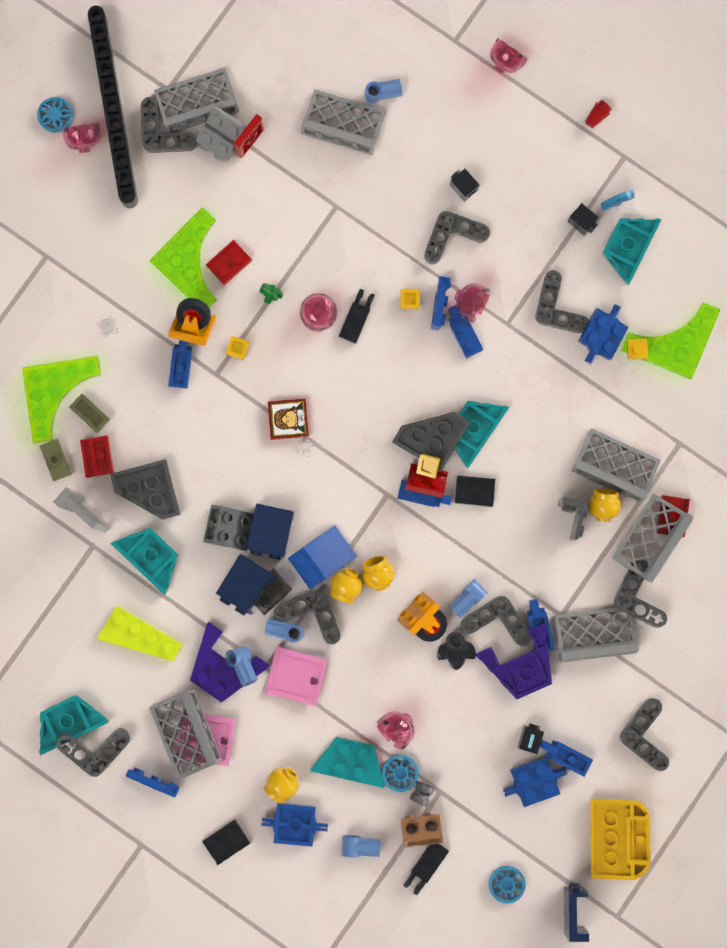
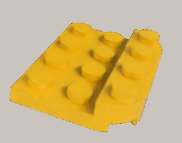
M591 798V879L636 880L642 877L648 871L651 862L650 813L646 805L636 799Z

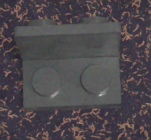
M562 497L558 501V507H562L561 511L573 513L576 510L570 536L571 541H576L583 535L584 526L582 525V520L587 517L588 507L586 506V501Z
M211 505L203 542L247 551L246 548L254 514L224 506Z

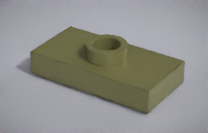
M81 394L69 406L97 434L110 421L84 394Z
M58 439L40 445L54 482L72 475Z

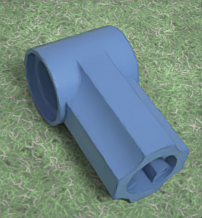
M400 79L379 83L376 81L369 82L364 93L365 100L371 104H375L379 100L401 97L403 95ZM376 90L378 94L372 96L369 94L368 91Z
M474 579L449 607L461 618L474 604L479 603L488 592Z
M268 619L264 635L290 642H298L303 639L304 631L299 625ZM293 628L299 630L300 634L297 639L290 637V631Z
M240 647L226 652V662L230 667H234L243 687L249 686L258 680L250 663L251 652L247 647Z
M343 835L341 856L380 857L381 839Z

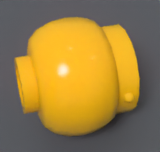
M604 488L593 490V495L588 502V509L590 514L595 517V520L610 522L612 518L619 514L621 502L617 491Z
M385 556L372 557L362 564V577L367 587L376 589V591H382L390 587L395 573L393 566L387 561Z
M349 568L336 572L331 580L330 587L332 591H330V595L339 601L353 603L361 594L363 588V581L358 576L359 573Z
M288 767L285 769L276 768L268 775L263 787L264 791L275 802L285 803L286 800L292 798L298 791V776Z

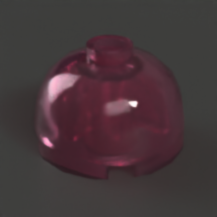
M499 38L496 39L490 51L491 61L495 64L493 68L502 74L504 71L516 73L528 60L527 57Z
M99 123L61 128L66 145L73 150H79V153L90 152V148L96 146L100 139Z
M471 283L464 286L462 290L459 289L454 297L458 314L474 323L477 320L475 318L477 313L481 315L487 304L489 295L486 292L490 291V289L477 283Z
M315 293L306 297L299 311L305 327L316 332L332 327L338 314L333 299L322 293Z
M391 711L384 714L376 722L379 723L377 729L388 742L390 739L395 742L393 746L399 750H404L413 740L415 734L414 725L412 724L413 719L407 713Z

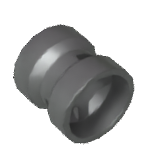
M417 780L415 792L411 794L409 799L427 807L429 803L428 798L433 794L435 788Z

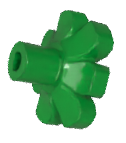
M263 283L259 290L260 293L264 294V302L267 304H271L272 300L282 299V291L275 288V285H268L267 283Z

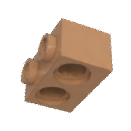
M426 813L421 817L408 815L401 819L404 848L443 843L440 814ZM428 825H434L436 826V829L434 831H428L426 827ZM414 827L417 831L410 834L407 832V829Z

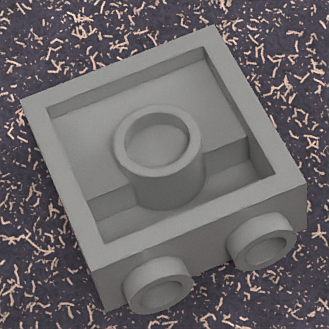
M215 106L212 108L206 123L201 127L196 142L199 143V147L202 150L213 152L217 160L228 161L235 154L233 143L247 126Z

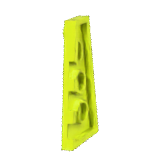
M119 606L115 607L97 637L98 640L172 662L183 646L180 642Z

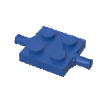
M614 304L610 314L595 308L578 342L589 350L584 360L588 364H592L596 355L612 360L629 327L616 318L621 309L619 305Z
M545 757L511 769L514 786L503 789V792L510 791L504 794L505 797L516 793L520 797L523 807H527L560 795L557 778L568 774L563 772L566 771L565 767L554 771L549 764L548 758Z
M277 803L274 819L262 818L261 826L273 827V843L312 847L315 832L328 831V823H317L316 806Z

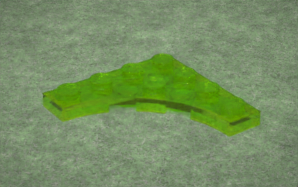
M202 207L149 261L187 298L199 299L210 308L217 299L212 295L204 282L201 273L200 252L202 243L211 227L216 223V220Z
M703 302L690 322L679 330L666 335L650 337L628 332L621 351L627 353V340L647 339L648 358L642 360L691 380L721 309Z
M98 356L22 368L32 442L40 443L53 440L54 417L64 397L85 380L101 376Z

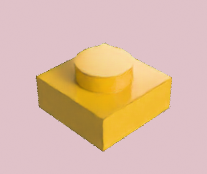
M401 289L400 309H419L420 289Z
M231 336L225 354L244 360L250 342Z
M647 339L627 340L628 360L648 358Z
M421 454L416 473L435 478L440 458Z

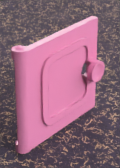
M276 646L265 694H272L316 706L328 660Z
M204 714L222 758V762L216 765L229 766L235 718ZM183 717L181 727L189 730L191 725L190 719ZM180 730L179 741L184 743L187 736L186 732ZM191 735L188 745L196 748L198 744L197 737ZM179 744L177 749V755L180 754L182 749V746ZM186 748L183 758L191 761L195 751ZM198 753L195 761L206 763L204 755Z

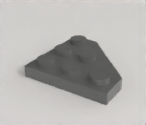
M455 412L402 425L392 443L417 458H420L421 454L440 458L438 470L441 472L471 421Z
M166 459L110 474L114 492L162 520L181 515Z

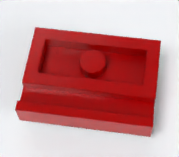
M233 239L205 265L225 286L249 265L252 259Z
M108 435L80 440L86 478L114 473Z
M411 463L405 489L443 498L448 472H440L438 470L436 477L431 478L417 474L418 465Z
M661 495L662 499L688 513L690 499ZM660 503L659 512H660V511H663V507H662V504H661V503ZM675 511L667 513L668 522H677L681 515ZM658 515L657 526L667 524L665 515ZM667 527L656 530L657 534L669 535Z

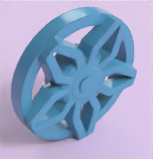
M51 97L39 105L37 112L38 121L49 132H62L71 125L73 110L66 100L60 97ZM53 102V107H51L48 103ZM63 103L68 107L69 110L62 109ZM43 111L44 114L47 115H44V117L41 119V112ZM69 118L67 123L63 126L62 119ZM53 122V125L56 129L47 127V125H50Z
M634 190L620 193L603 201L600 204L601 208L604 211L635 198Z
M395 755L389 758L382 769V777L385 784L396 792L410 790L416 784L419 776L416 763L405 755ZM397 758H403L400 761V765H398V763L393 760ZM405 760H407L406 767L402 766ZM390 762L396 765L394 769L389 764ZM410 762L413 764L415 771L411 769L407 770L410 766ZM388 766L390 771L393 772L385 776L386 767ZM408 773L415 774V776L409 777ZM391 775H393L394 779L387 780ZM406 779H408V780L414 779V781H413L408 787H406V786H407V781H406ZM397 780L399 788H395L389 783H394ZM401 781H404V787H403V788H402L401 785H400V782H401Z
M501 866L493 871L489 878V890L497 901L506 904L514 903L524 894L526 887L525 879L517 868ZM509 869V871L506 873V876L504 875V873L500 871ZM514 871L513 877H509V874ZM517 873L521 877L522 882L515 880ZM496 874L502 876L501 880L497 878ZM493 878H495L496 882H498L499 884H495V886L492 888ZM515 884L522 885V887H515ZM497 887H500V891L494 892ZM513 890H515V891L521 890L520 893H519L515 898H513V897H514V892H513ZM504 892L505 899L499 898L497 894ZM511 892L510 899H508L506 894Z

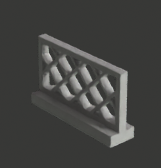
M225 68L154 90L167 133H175L206 123L212 108L215 106L229 115L239 112ZM224 75L225 80L222 85L213 82L216 77ZM199 82L207 83L204 91L195 88ZM211 85L219 89L215 96L207 93ZM186 87L189 89L186 96L178 94L180 88ZM193 91L201 94L197 102L189 99ZM222 91L230 94L231 98L222 100L219 96ZM169 93L171 97L166 102L161 100L159 95ZM175 96L183 100L179 107L171 104ZM205 96L212 99L210 105L205 106L201 104ZM186 102L195 105L191 111L183 110ZM168 108L177 111L174 116L166 118L165 113Z
M314 89L308 110L301 124V134L373 155L386 111ZM316 97L324 98L327 103L318 107L315 102ZM341 103L344 109L336 112L332 105ZM330 107L333 114L324 118L321 110ZM358 108L363 114L354 118L350 110ZM318 112L321 120L316 122L309 120L310 115ZM347 112L351 119L342 123L339 115ZM373 113L381 115L380 119L374 123L368 117ZM365 117L369 125L360 129L356 121ZM336 118L339 125L331 127L327 121ZM354 123L357 130L352 133L348 132L345 126ZM371 128L374 132L373 139L365 137L363 132Z
M591 428L572 472L642 503L647 497L649 487L661 460ZM592 435L600 438L602 445L593 448L590 441ZM611 444L616 445L620 453L610 455L607 446ZM604 448L607 457L598 460L594 450ZM591 452L595 461L591 463L583 461L584 454ZM628 452L633 453L637 461L628 464L624 454ZM621 455L625 465L616 468L612 458ZM609 460L612 470H603L600 462ZM648 460L655 464L652 470L645 471L642 462ZM638 463L642 473L633 476L629 466ZM626 468L630 477L622 479L617 471ZM644 476L646 481L645 487L638 486L635 478Z
M66 487L53 501L59 508L71 512L74 511L92 529L104 533L109 529L82 504L85 497L81 493Z
M653 493L612 559L652 584L693 521L694 516L685 513ZM654 500L662 504L663 511L652 513L651 504ZM675 511L681 515L677 522H668L667 513ZM664 514L667 524L655 526L653 516ZM651 517L653 527L642 529L640 524L642 518ZM667 527L668 537L658 539L656 529ZM654 530L656 540L645 543L643 532ZM641 533L643 543L631 545L630 537L632 534ZM657 543L659 549L657 554L648 556L646 545ZM644 546L646 556L635 559L632 548ZM630 549L632 560L624 561L618 557L622 550ZM647 559L648 568L643 573L637 569L635 561Z
M617 608L554 615L560 662L637 653L639 646L636 640L633 617L628 615V620L623 624L615 618L618 612H622ZM600 614H606L611 618L606 626H603L596 620ZM582 616H586L592 621L586 629L577 623ZM567 618L573 624L566 631L560 627L559 619ZM612 620L622 627L617 635L607 629ZM593 623L603 629L598 637L588 631ZM574 625L584 631L578 640L569 633ZM625 629L631 633L632 641H623L618 635ZM604 631L614 637L610 643L605 644L599 639ZM585 633L595 640L591 646H585L580 642ZM566 635L576 642L572 648L563 649L562 641Z
M194 689L186 690L179 695L149 707L177 780L222 762ZM180 698L184 704L182 712L173 708L176 700ZM160 707L168 709L165 719L159 717L156 709ZM171 712L180 715L177 725L168 721ZM183 717L190 719L191 725L189 730L180 726ZM167 724L175 727L172 737L165 733ZM178 730L187 733L184 743L175 739ZM191 735L197 737L198 744L196 748L188 745ZM174 742L182 746L179 755L174 754L172 751ZM186 748L195 751L191 761L183 758ZM198 753L204 755L207 764L201 766L194 763ZM181 761L190 764L187 772L181 774L179 769Z

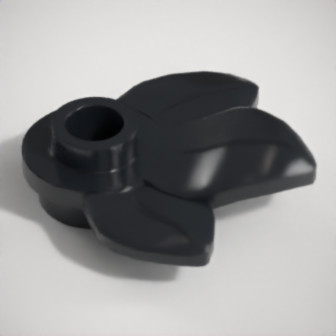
M452 632L447 636L446 642L439 646L437 656L439 660L448 659L450 666L455 670H459L463 666L465 658H476V651L473 644L465 641L461 633ZM454 640H459L457 645L452 644Z

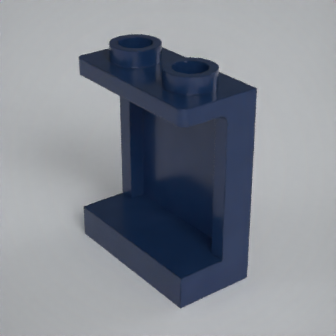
M256 503L246 548L251 550L250 554L261 556L262 553H267L269 558L277 560L285 557L295 512Z
M240 554L216 594L221 597L219 600L224 604L236 606L235 611L244 616L246 613L252 615L254 612L251 610L269 581L273 583L277 576Z
M570 883L569 887H564V934L569 942H589V933L584 926H577V898L588 897V892L581 884Z

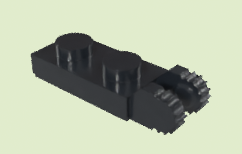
M359 289L355 302L352 303L338 336L354 344L359 339L375 294L371 293L368 296L366 306L360 305L359 302L364 295L363 289Z
M441 844L428 845L412 868L411 874L403 886L408 888L415 876H417L421 881L414 888L413 893L418 895L425 883H428L442 863L449 850Z

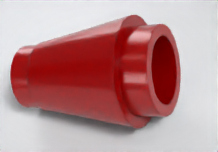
M600 100L595 103L584 122L593 129L610 115L609 112L612 108L606 102Z

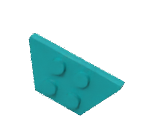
M620 218L602 253L627 285L630 284L661 222L659 218H655V220Z
M467 401L459 413L460 416L471 421L455 448L467 469L509 409L508 406Z
M149 528L111 543L164 595L167 593L178 554L159 535Z
M78 695L40 712V756L57 748L56 740L60 734L69 733L76 739L109 723V720ZM62 739V740H61L62 745L65 744V743H67V742H69V739H67V740H63V739Z
M336 737L311 768V772L384 788L375 745Z

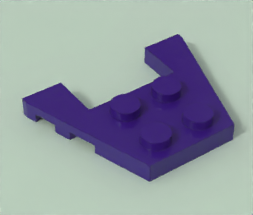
M208 622L190 681L222 703L243 686L234 667H230L226 662V658L212 649L223 631ZM257 655L251 661L256 676L270 666Z
M545 623L528 630L536 649L510 661L500 664L492 646L476 653L477 658L487 666L488 670L500 680L502 685L516 700L552 684Z

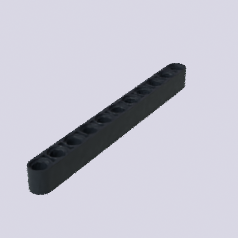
M94 5L88 10V20L118 196L124 207L133 208L138 203V195L109 26L103 8ZM97 14L102 15L100 19H93ZM100 32L105 33L101 38L96 37ZM103 50L108 51L104 56L99 55ZM105 68L111 69L107 74L102 73ZM108 86H114L111 92L105 91ZM111 104H117V107L114 110H109V106ZM120 122L118 128H112V124ZM118 140L124 141L121 146H115V142ZM121 158H126L127 161L125 164H118V161ZM124 176L130 177L127 183L121 182ZM126 195H133L132 200L124 201Z

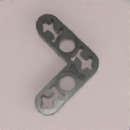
M146 97L142 100V144L147 152L193 151L197 147L196 136L191 132L160 133L159 106L157 101L152 97ZM148 103H152L155 106L151 108L152 116L149 115V111L145 107L148 106ZM150 120L156 123L155 127L151 130L145 127L146 122ZM159 138H161L162 147L159 145ZM173 138L175 140L174 146H165V140ZM177 138H180V140H181V142H180L181 146H180V147H178L179 142H178V139H177ZM187 138H191V141L194 142H191L190 146H187V144L182 141H187ZM150 139H153V141L157 144H153L152 147H149V145L146 143H149Z
M443 211L437 218L425 250L424 258L429 264H437L442 257L450 233L483 243L488 240L490 229L485 224L449 211ZM448 216L451 223L447 222L445 230L440 229L443 225L441 218L444 219ZM461 222H466L469 225V229L462 232L459 230L458 225ZM472 225L476 226L474 229L476 231L480 232V230L483 229L486 236L483 235L482 238L478 237L479 234L474 231L473 235H471L470 232L472 230ZM442 233L445 236V240L441 243L434 240L435 234ZM434 246L442 247V249L437 248L436 255L438 258L430 259L428 253H432Z
M556 270L548 271L541 288L535 314L536 321L541 325L582 334L585 326L582 329H579L577 324L569 327L572 317L575 318L573 322L579 323L580 320H583L585 325H587L589 319L583 315L555 309L562 277ZM555 275V279L558 281L554 282L551 289L549 288L550 280L548 278ZM551 293L554 300L550 303L545 302L543 295ZM541 304L546 307H552V309H547L546 315L549 318L542 320V316H539L544 311V307H541ZM560 315L567 317L568 323L566 325L558 323L557 318Z
M645 559L635 561L636 565L639 563L643 564L642 568L644 570H641V572L644 573L648 568L647 561ZM628 569L614 598L615 607L654 628H661L667 622L666 613L635 597L644 578L641 577L639 579L637 576L630 575V572L632 574L635 572ZM628 579H633L636 582L637 586L635 589L627 588L626 581ZM625 592L633 594L632 596L628 594L626 598L628 604L620 605L618 598L621 599ZM637 605L645 607L646 612L644 615H638L635 612ZM651 609L653 610L651 615L657 616L658 614H660V619L663 620V622H659L657 624L655 623V618L650 616L649 619H646L645 617L649 614V611Z
M315 591L276 606L274 609V617L281 622L314 611L325 642L332 645L340 640L341 635L328 598L322 591ZM316 594L324 597L321 605L313 603L312 606L314 608L309 609L307 597H310V601L316 598ZM304 601L306 609L303 612H298L295 609L296 602ZM292 603V610L295 615L291 616V612L286 613V618L284 619L282 616L277 615L280 612L279 608L282 607L283 610L289 609L288 604ZM328 612L331 615V620L328 623H322L320 620L321 613ZM334 623L335 627H331L333 633L337 632L338 636L335 637V641L327 639L326 636L329 635L328 629L324 631L323 626H329Z
M505 596L496 597L466 616L460 623L461 630L464 633L472 634L499 617L517 645L526 646L531 641L527 627L510 600ZM499 599L506 601L505 609H497L496 612L498 614L495 616L489 605L497 606ZM484 609L489 610L491 613V617L487 621L480 618V612ZM476 614L477 619L482 624L478 626V623L472 625L473 630L471 631L470 629H465V621L472 622L475 620L473 615ZM511 615L517 618V624L513 627L507 624V618ZM522 625L523 628L519 630L522 634H527L526 642L518 641L519 634L517 631L513 634L512 630Z
M649 698L622 730L620 740L651 767L658 771H664L669 766L668 757L642 737L662 711V703L658 699ZM656 702L657 710H652L649 713V715L652 716L650 719L647 715L643 714L642 711L644 710L645 712H648L650 709L649 703L654 704ZM638 717L646 719V725L642 728L636 725ZM626 733H633L632 738L636 741H638L639 738L641 739V741H639L636 744L635 749L632 748L635 745L633 742L625 741ZM643 744H647L650 748L647 755H641L639 751L640 746ZM654 750L657 752L654 754L657 758H664L663 766L658 765L657 767V761L653 758L650 761L648 760L653 755Z
M118 728L95 753H92L69 733L60 734L57 737L56 745L60 752L88 775L97 777L104 772L128 745L130 736L126 729ZM118 734H119V735L125 734V735H124L125 740H124V741L120 740V741L117 743V747H119V748L116 749V747H115L112 743H110V742L113 741V743L115 744L116 741L118 740L117 735H118ZM62 739H69V745L74 747L71 753H69L70 748L67 745L61 746ZM107 747L113 749V754L110 757H105L102 754V751ZM78 750H83L86 753L85 757L81 760L74 757L75 752ZM97 756H99L105 763L103 764L101 761L98 764L99 769L91 771V764L96 765L99 761Z

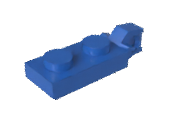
M438 277L431 324L432 330H439L441 325L444 326L446 314H443V309L447 307L448 296H445V294L451 287L450 277Z
M456 305L448 308L452 317L448 320L449 326L465 358L467 359L483 351L484 349L465 313L460 314Z
M179 340V345L175 344L173 348L169 387L188 389L193 351L192 346H188L186 341Z
M401 480L397 499L430 507H440V503L451 504L452 497L443 495V498L406 490L407 481Z
M538 599L529 600L531 610L527 611V619L530 629L545 623L549 651L555 650L547 612H545L544 607L539 608Z
M544 740L541 741L540 748L547 751L545 756L585 777L593 759L559 741L553 740L551 744Z
M136 767L133 770L128 769L125 775L127 778L174 798L176 797L180 787L175 783L163 784L161 783L163 779L154 775L149 778L144 775L145 771Z

